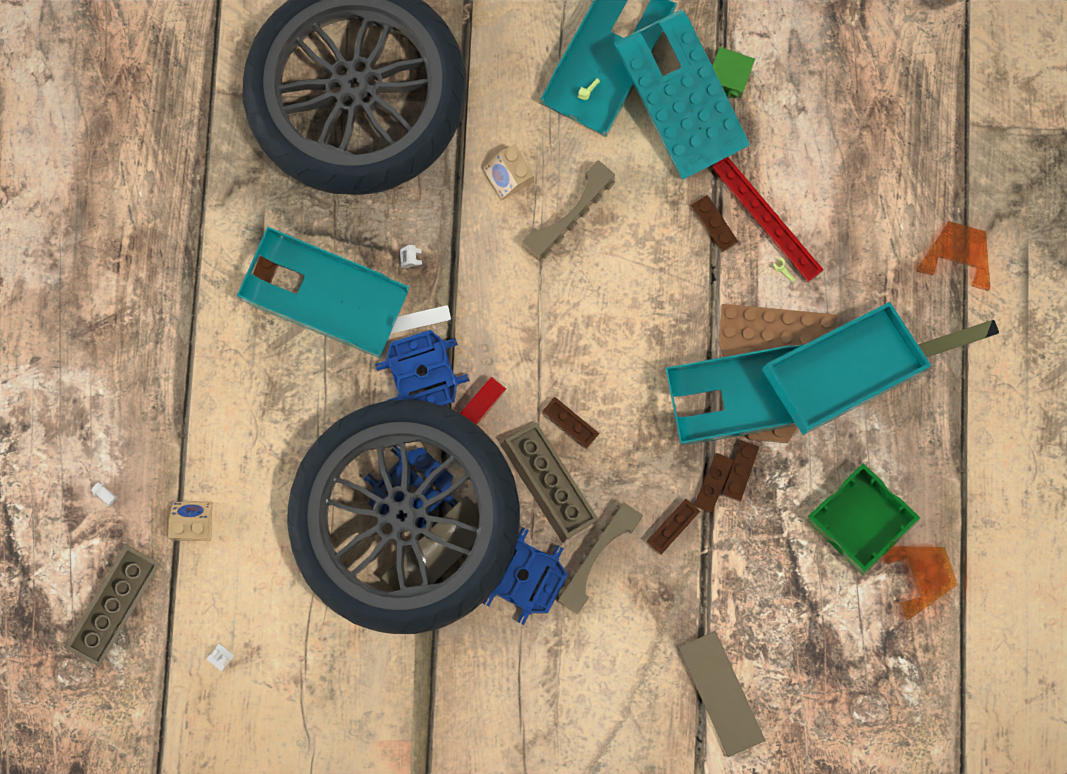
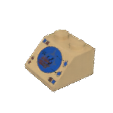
M516 144L498 153L483 167L484 172L501 200L534 183V175Z
M173 502L169 517L168 538L172 541H211L213 502Z

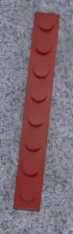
M729 157L712 166V170L808 283L823 272L824 269Z

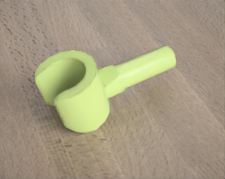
M596 79L588 89L581 87L578 98L588 100L592 90L600 80Z
M779 258L782 266L778 267L774 263L775 271L782 272L794 282L796 279L786 269L784 259Z

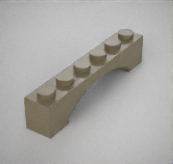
M599 160L586 172L585 179L588 182L585 191L572 211L563 219L541 230L534 228L522 241V247L538 261L542 258L546 259L552 252L551 248L555 244L559 245L565 238L564 234L568 230L572 231L577 225L576 221L580 217H585L590 211L589 207L593 203L597 204L603 196L602 193L606 189L610 190L615 184V174Z
M624 502L621 506L617 505L612 512L613 519L611 522H605L601 529L603 534L600 538L596 537L590 545L593 549L589 555L586 553L583 555L579 562L582 564L578 571L574 569L568 578L571 582L567 587L563 586L558 593L560 597L558 602L576 614H579L589 599V596L586 595L587 579L598 555L618 536L626 532L632 534L643 517L641 513Z

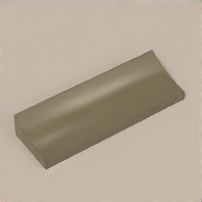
M537 422L504 440L501 447L562 543L599 520Z
M465 496L443 518L456 520L476 528L479 525V508L468 496ZM437 523L431 529V532L445 541L467 550L473 547L477 536L475 532L453 524ZM426 535L419 540L427 564L430 585L441 578L464 555L462 552L439 544ZM413 547L404 557L406 586L408 587L420 586L423 583L420 565ZM396 563L381 577L394 591L401 590Z
M124 544L64 648L100 667L160 563Z
M716 631L678 647L727 757L766 741Z

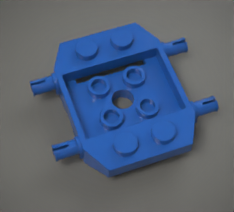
M428 330L391 342L386 361L375 364L377 372L391 368L399 394L397 395L398 397L388 400H421L442 406L455 403L457 386L470 381L468 374L459 377L454 376L446 353L448 348L458 346L456 338L444 341L433 331ZM421 366L426 367L428 370L424 376H419L416 372ZM446 381L445 385L435 387L411 396L409 395V393Z
M398 446L392 448L391 452L399 458V461L389 471L395 487L401 486L403 465L401 450ZM422 447L407 452L409 464L414 466L426 478L441 465ZM410 468V486L418 489L424 480ZM445 469L432 483L439 490L436 492L430 486L424 495L431 499L446 491L452 486L453 475ZM370 473L364 478L372 486L373 493L383 499L388 496L385 493L387 488L383 478L377 481ZM402 491L398 492L395 496L398 502L404 500V493ZM451 495L442 500L446 501L452 508L455 507V504L459 503ZM370 498L369 505L373 508L376 501ZM417 498L414 501V507L416 509L422 507V499ZM442 501L438 502L437 504L433 505L428 509L429 515L435 508H437L441 504ZM384 504L380 509L383 515L389 512L387 504ZM402 511V515H399V519H403V521H405V518H407V514L403 513ZM423 517L417 521V526L420 529L425 527V518Z
M524 527L519 532L515 547L517 552L500 584L482 602V604L490 607L494 597L498 596L521 608L522 613L517 622H521L522 625H525L528 616L531 614H548L568 576L559 562V557L564 548L556 545L552 555L535 549L525 543L524 539L529 530H525ZM548 566L549 569H548V571H547V573H546V575H545V577H544V579H543L541 585L539 586V588H538V590H537V592H536V594H535V596H534L532 602L529 601V599H530L531 595L533 594V592H534V590H535V588H536V586H537V584H538V582H539V580H540V578H541L543 572L545 571L546 567ZM520 570L528 572L529 577L527 580L521 581L518 579L517 574Z

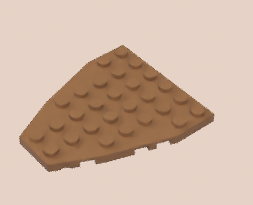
M722 304L719 347L721 348L722 356L728 357L789 345L807 344L836 329L837 314ZM787 427L748 434L747 436L749 440L788 444L798 427Z

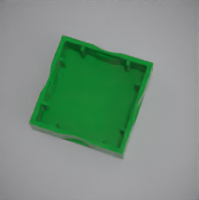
M862 463L833 495L827 497L808 516L807 522L864 576L918 523L920 517L901 498L894 495L885 486L884 482Z

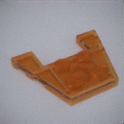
M949 221L916 271L933 276L938 258L976 268L972 287L989 291L991 286L986 231Z
M892 547L884 555L887 565L905 559L909 562L920 597L901 603L906 621L913 618L958 585L945 547Z

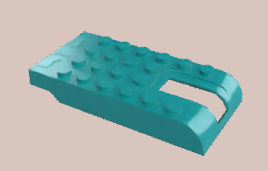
M628 0L593 1L540 98L541 104L605 137L610 132L634 88V84L614 45L615 42L623 39V37L611 31ZM650 0L633 33L674 13L677 3L671 0ZM659 24L641 33L652 54L664 34ZM596 79L600 80L592 90L588 100L578 98L581 87L588 89Z
M682 9L614 43L649 117L682 180L750 146L688 16ZM658 24L663 29L681 65L679 69L665 76L661 74L645 39L641 35L642 32Z
M267 226L237 293V297L251 306L380 359L409 292V286ZM259 255L275 264L304 275L305 277L298 293H292L254 276L252 271Z
M805 344L789 345L666 367L680 444L692 445L797 426L762 369L767 363ZM716 390L721 391L724 410L688 417L677 416L674 397Z

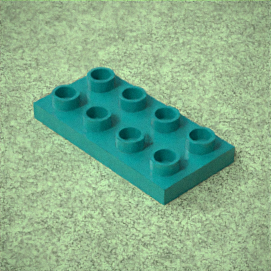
M888 302L767 363L762 371L804 436L926 372L932 365L891 302Z

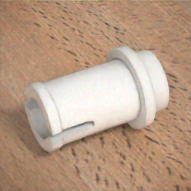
M98 482L91 490L93 496H98L110 506L117 496L106 489L104 483Z

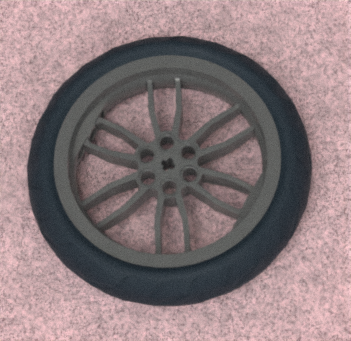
M288 0L273 12L254 38L245 63L242 97L247 120L254 137L266 155L283 172L303 184L333 194L365 195L393 189L415 178L441 156L461 121L466 103V69L459 45L448 25L423 0ZM345 20L363 22L357 36L352 61H345L333 40L321 29L322 27ZM372 25L376 28L384 29L378 44L368 59L361 57L362 45L368 26ZM390 31L405 35L421 55V58L400 61L373 70L384 50ZM317 32L330 47L337 62L330 65L317 56L303 40L312 33ZM297 46L301 47L317 66L332 76L330 79L302 80L282 85L285 66ZM360 66L365 67V70L362 72L356 71ZM425 66L428 77L427 79L402 83L382 81L398 72ZM341 70L347 71L345 75H338V72ZM371 80L378 81L376 85L368 84ZM358 84V87L352 88L351 85ZM334 87L341 88L339 92H332ZM425 87L428 88L424 108L413 127L391 105L378 96L379 93L407 92ZM302 90L327 91V93L309 101L284 106L282 94ZM365 97L372 98L371 101L367 103L362 101ZM348 100L353 101L352 105L350 106L344 105V103ZM332 102H337L325 122L319 142L304 138L287 116L288 114L310 111ZM379 107L392 116L408 133L397 142L393 141L379 125L372 110ZM364 111L376 132L390 146L361 155L347 152L346 150L353 133L356 112ZM343 113L348 115L341 147L336 148L325 144L332 127Z
M396 399L368 405L336 421L314 442L301 461L291 487L287 526L292 552L298 568L308 586L330 609L355 625L377 632L418 634L443 628L471 613L492 594L506 573L515 551L520 527V505L514 476L507 461L494 441L477 424L460 413L442 405L421 400ZM425 442L448 453L450 457L426 478L415 493H411L410 464L406 443ZM396 446L400 447L403 465L401 486L397 487L394 486L389 475L384 455L385 448ZM377 449L380 471L389 493L385 499L365 487L348 482L340 477L345 468L365 451ZM454 461H457L465 470V476L446 491L428 499L424 494L436 477ZM471 480L479 506L478 527L475 528L456 520L429 515L428 509L449 497L465 482ZM341 483L359 490L376 501L373 510L353 508L333 501L331 495L335 484ZM402 491L404 493V500L397 502L395 496L398 492ZM417 498H421L423 501V505L419 509L414 507V501ZM384 504L389 506V512L386 515H383L380 511ZM333 505L352 513L376 516L378 524L355 537L337 553L329 532V506ZM402 511L403 513L407 514V518H405V521H403V519H399V515H402ZM423 517L426 520V525L420 529L417 526V521ZM433 522L453 524L475 532L477 536L472 549L467 550L451 544L431 532ZM390 523L393 530L387 535L384 532V526ZM406 530L411 533L409 541H404L402 538V534ZM378 533L382 539L370 556L350 572L341 561V558L361 541ZM421 534L426 535L445 547L467 555L466 560L459 569L442 583L431 585L429 583L426 560L418 541V537ZM395 539L397 541V573L401 590L392 592L382 591L358 579L357 574L372 563L390 541ZM411 545L418 559L423 579L422 585L414 587L406 586L404 571L405 546Z

